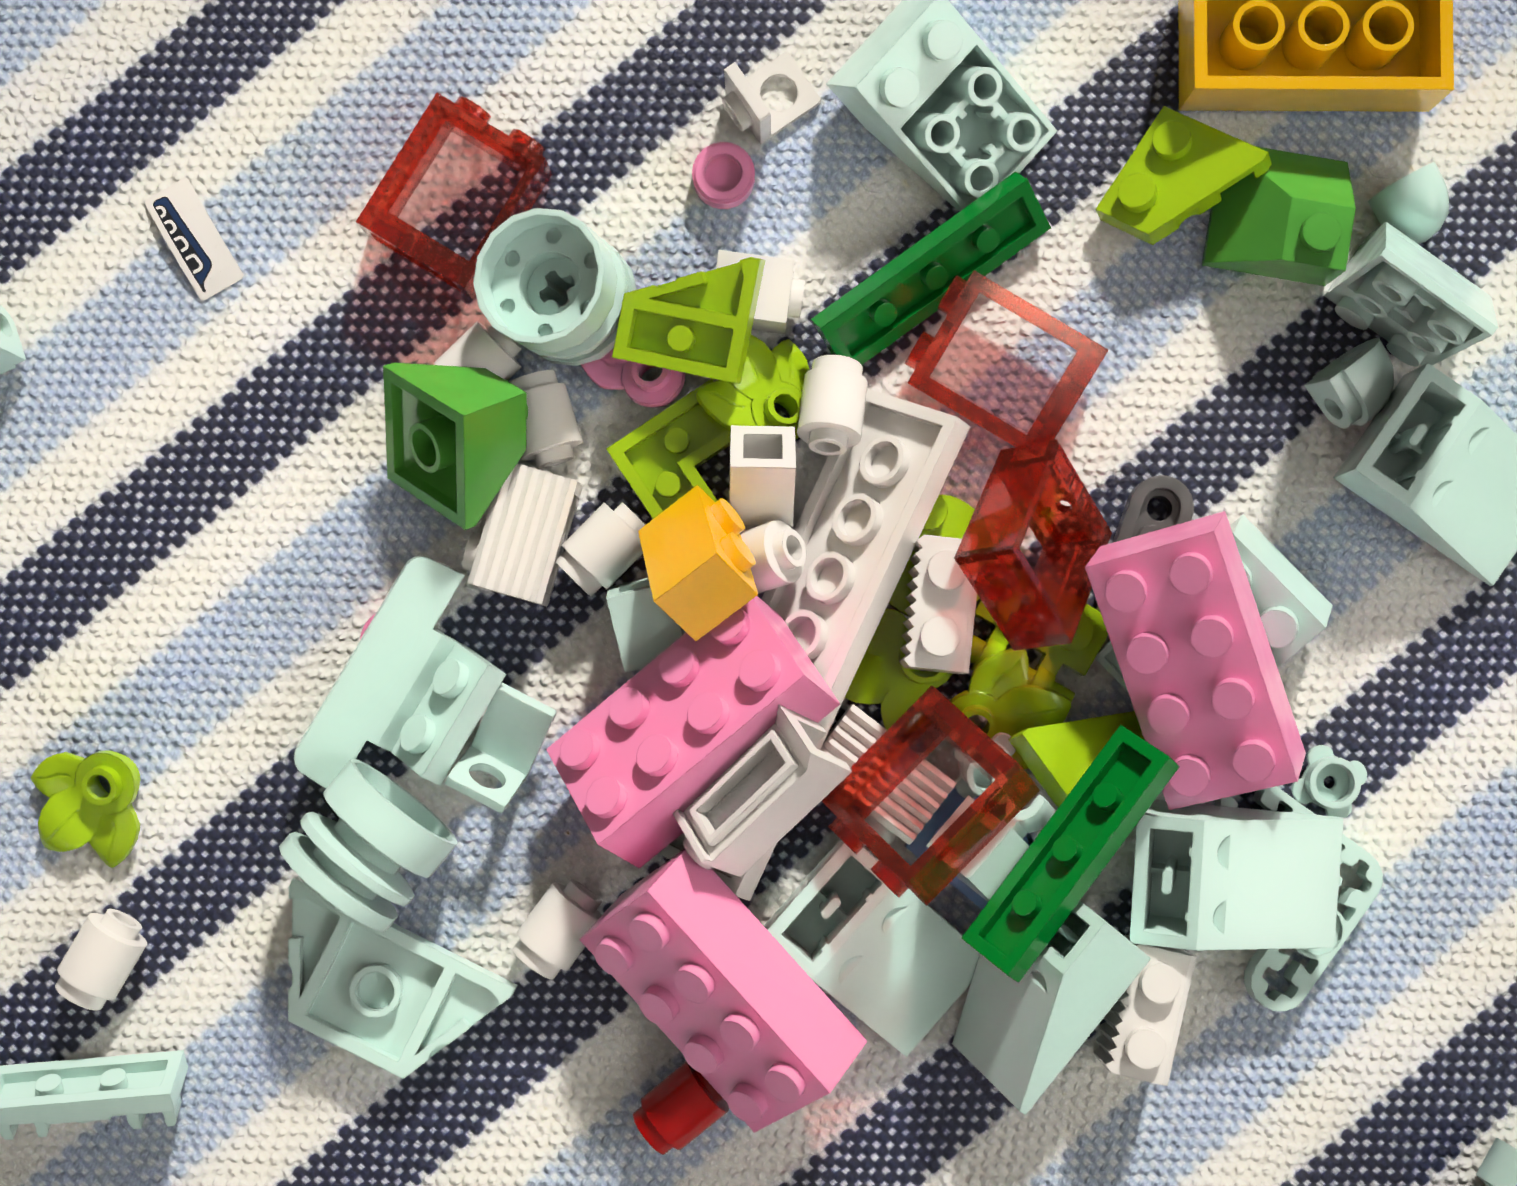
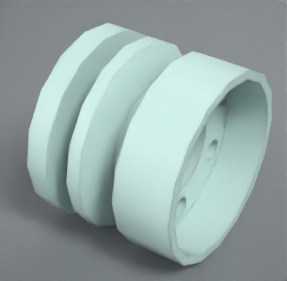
M534 208L513 215L490 233L477 256L473 281L479 309L494 329L551 363L573 366L601 359L614 349L624 293L637 290L631 268L614 247L600 238L584 222L566 212Z
M350 759L323 792L325 800L340 818L338 822L315 812H308L300 820L302 829L308 836L298 832L289 833L279 848L281 855L289 866L320 899L335 910L361 924L384 932L398 917L392 903L406 906L415 897L412 888L398 870L402 867L409 872L429 878L458 842L446 825L404 788L370 765L357 759Z

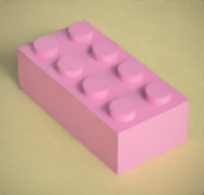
M1223 511L1100 546L1085 566L1143 737L1145 741L1171 757L1180 766L1162 790L1168 809H1178L1298 782L1306 752L1226 512Z
M756 596L699 640L695 641L687 633L683 634L546 750L597 844L634 866L641 868L683 834L673 813L676 810L682 812L686 810L775 724L779 705L818 723L837 708L840 703L782 617Z
M685 849L621 894L579 939L594 955L598 965L605 972L612 975L634 999L644 1016L663 1031L683 1053L686 1062L694 1070L702 1074L727 1102L732 1113L744 1121L754 1133L831 1093L867 1043L862 1034L714 870H707L698 865Z

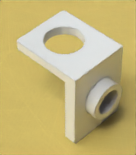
M788 51L783 52L748 77L744 76L735 62L724 69L726 96L721 99L722 103L736 126L741 131L749 127L760 145L821 104V98ZM774 77H783L790 80L797 90L795 103L783 111H775L768 108L761 99L760 92L763 85Z

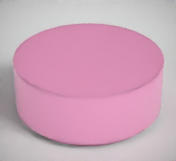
M718 142L707 146L698 154L693 164L692 178L694 189L699 198L713 208L731 209L739 206L750 196L754 187L755 169L752 159L744 149L733 143Z

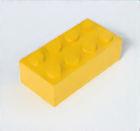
M1178 0L1179 111L1429 112L1454 90L1453 0Z

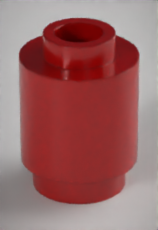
M685 1062L641 1098L642 1106L633 1113V1120L650 1146L658 1153L665 1155L672 1148L677 1150L683 1149L729 1111V1106L702 1074Z

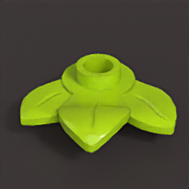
M751 335L741 384L718 380L697 390L695 396L707 414L718 424L730 431L731 425L795 427V440L799 438L797 429L804 376L810 370L804 354L790 339L780 342L771 351L765 342ZM774 403L783 406L789 413L790 418L780 416L775 411Z
M886 608L845 698L862 704L881 703V716L886 730L897 732L917 725L930 712L934 689L943 685L951 677L952 673L904 668L899 660L906 656L900 648L907 643L901 636L908 631L903 624L907 618L897 610Z
M1011 648L993 654L975 666L968 690L957 694L947 704L943 714V726L946 736L953 745H956L959 740L965 737H971L975 741L992 739L995 734L1000 732L1007 733L1012 737L1014 734L1027 728L1063 723L1071 708V701L1068 697L1054 690L1037 685H1027L1029 668L1027 652L1024 648ZM974 715H980L987 719L985 727L978 731L968 730L964 724L969 717ZM1015 751L1012 757L1015 760L1017 770L1028 769V766L1017 751Z
M108 750L96 752L86 758L62 752L52 755L41 762L33 772L31 781L42 794L49 797V800L41 810L38 820V832L43 846L55 852H66L78 849L89 842L107 866L113 868L123 862L135 846L140 832V822L132 805L137 797L140 786V773L136 764L129 757ZM99 775L104 776L109 781L110 793L102 787Z

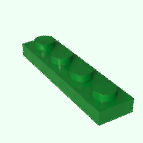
M1015 171L811 318L812 323L832 355L850 357L863 365L1051 229L1028 179Z
M1120 724L962 936V939L1007 976L1019 983L1180 766L1171 757Z

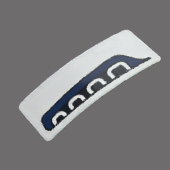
M188 178L179 180L145 201V205L159 231L201 300H207L243 278V272L214 226Z

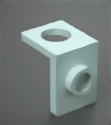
M501 683L487 707L470 748L450 772L445 784L495 811L503 813L528 777L557 711ZM484 771L490 773L501 782L502 787L491 789L481 786L472 779L469 772Z

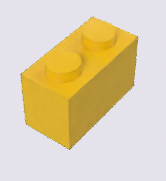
M698 485L638 530L653 601L695 641L699 640L758 595L751 572V567L756 562L740 535L745 530L742 519L725 499L720 498L714 502Z

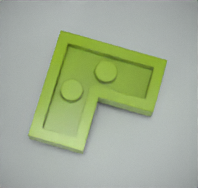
M712 378L606 448L653 519L697 485L714 502L718 501L696 469L730 446L731 431L710 417L701 407L695 396L697 390L714 382Z

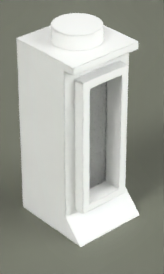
M779 705L775 724L683 812L676 810L673 813L686 836L683 840L684 848L698 865L707 870L716 868L741 877L852 772L845 761L816 749L814 746L827 734L822 725Z

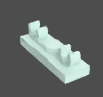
M184 1050L0 1066V1135L5 1140H13L19 1124L33 1123L38 1137H46L51 1124L87 1123L95 1120L111 1119L112 1116L126 1115L127 1121L133 1129H141L146 1114L160 1112L163 1113L167 1126H175L182 1103L180 1093L188 1070Z

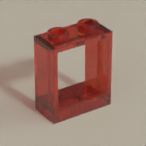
M436 93L356 220V223L371 239L474 300L476 292L473 281L477 256L490 233L511 216L530 210L552 176V172L546 158L542 156L545 148L535 139L515 128L512 129L509 135L505 134L488 123L491 115L487 111L463 96H459L454 103L441 94ZM451 132L523 174L470 261L398 218Z
M975 270L968 281L956 276L937 308L947 314V317L935 337L923 331L904 363L915 370L907 383L1041 462L1107 354L1108 349ZM980 293L1075 349L1026 431L931 376Z
M1057 439L1000 450L954 559L1014 651L1071 644L1092 589L1085 566L1100 546L1109 543L1112 531ZM1060 501H1066L1071 506H1065ZM1028 527L1031 528L1043 548L1034 571L1020 550Z
M931 685L850 767L852 772L822 802L837 816L828 827L856 855L867 846L879 858L872 866L871 871L897 897L900 898L910 889L927 906L1040 790L1019 763ZM945 739L987 777L992 784L910 866L865 819Z

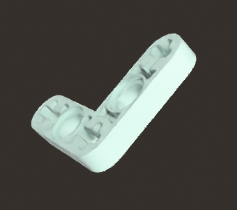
M1277 786L1258 790L1253 796V800L1268 811H1277L1278 804L1280 803L1284 806V810L1281 812L1316 815ZM1232 797L1214 800V806L1236 808L1238 806V803ZM1342 834L1340 864L1354 866L1359 862L1360 866L1356 874L1363 882L1358 889L1345 887L1338 896V903L1346 905L1347 908L1342 915L1337 910L1334 948L1292 949L1309 957L1310 961L1305 967L1294 960L1290 963L1283 975L1285 980L1290 983L1285 993L1273 990L1266 996L1264 993L1268 989L1269 984L1262 978V975L1268 967L1276 971L1281 970L1291 956L1279 951V949H1257L1246 966L1244 984L1248 994L1257 1003L1272 1011H1288L1296 1008L1305 999L1373 903L1382 887L1383 873L1379 862L1344 834ZM1339 875V887H1340V886L1342 885L1343 879H1342V877Z

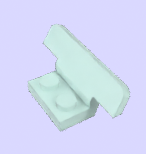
M416 556L407 561L295 749L294 762L302 774L327 788L349 760L357 758L365 742L369 741L393 753L420 777L438 785L442 784L506 676V673L475 651L434 628L465 575L426 556Z

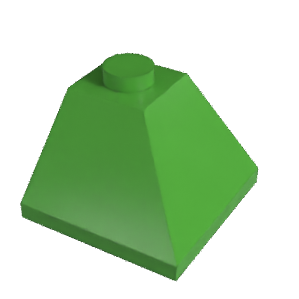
M1258 147L1269 152L1272 164L1268 171L1260 177L1255 178L1251 173L1220 193L1222 201L1213 206L1210 211L1202 266L1326 286L1344 273L1347 266L1356 210L1348 162Z
M394 362L383 366L387 478L464 530L476 526L526 451L527 392L486 368Z

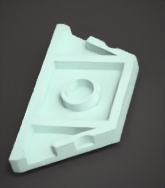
M300 876L294 877L289 885V899H292V937L288 939V965L292 970V985L288 989V1021L402 1079L466 1032L472 1025L497 1006L508 1000L518 986L394 923L384 932L361 924L325 903L305 884Z

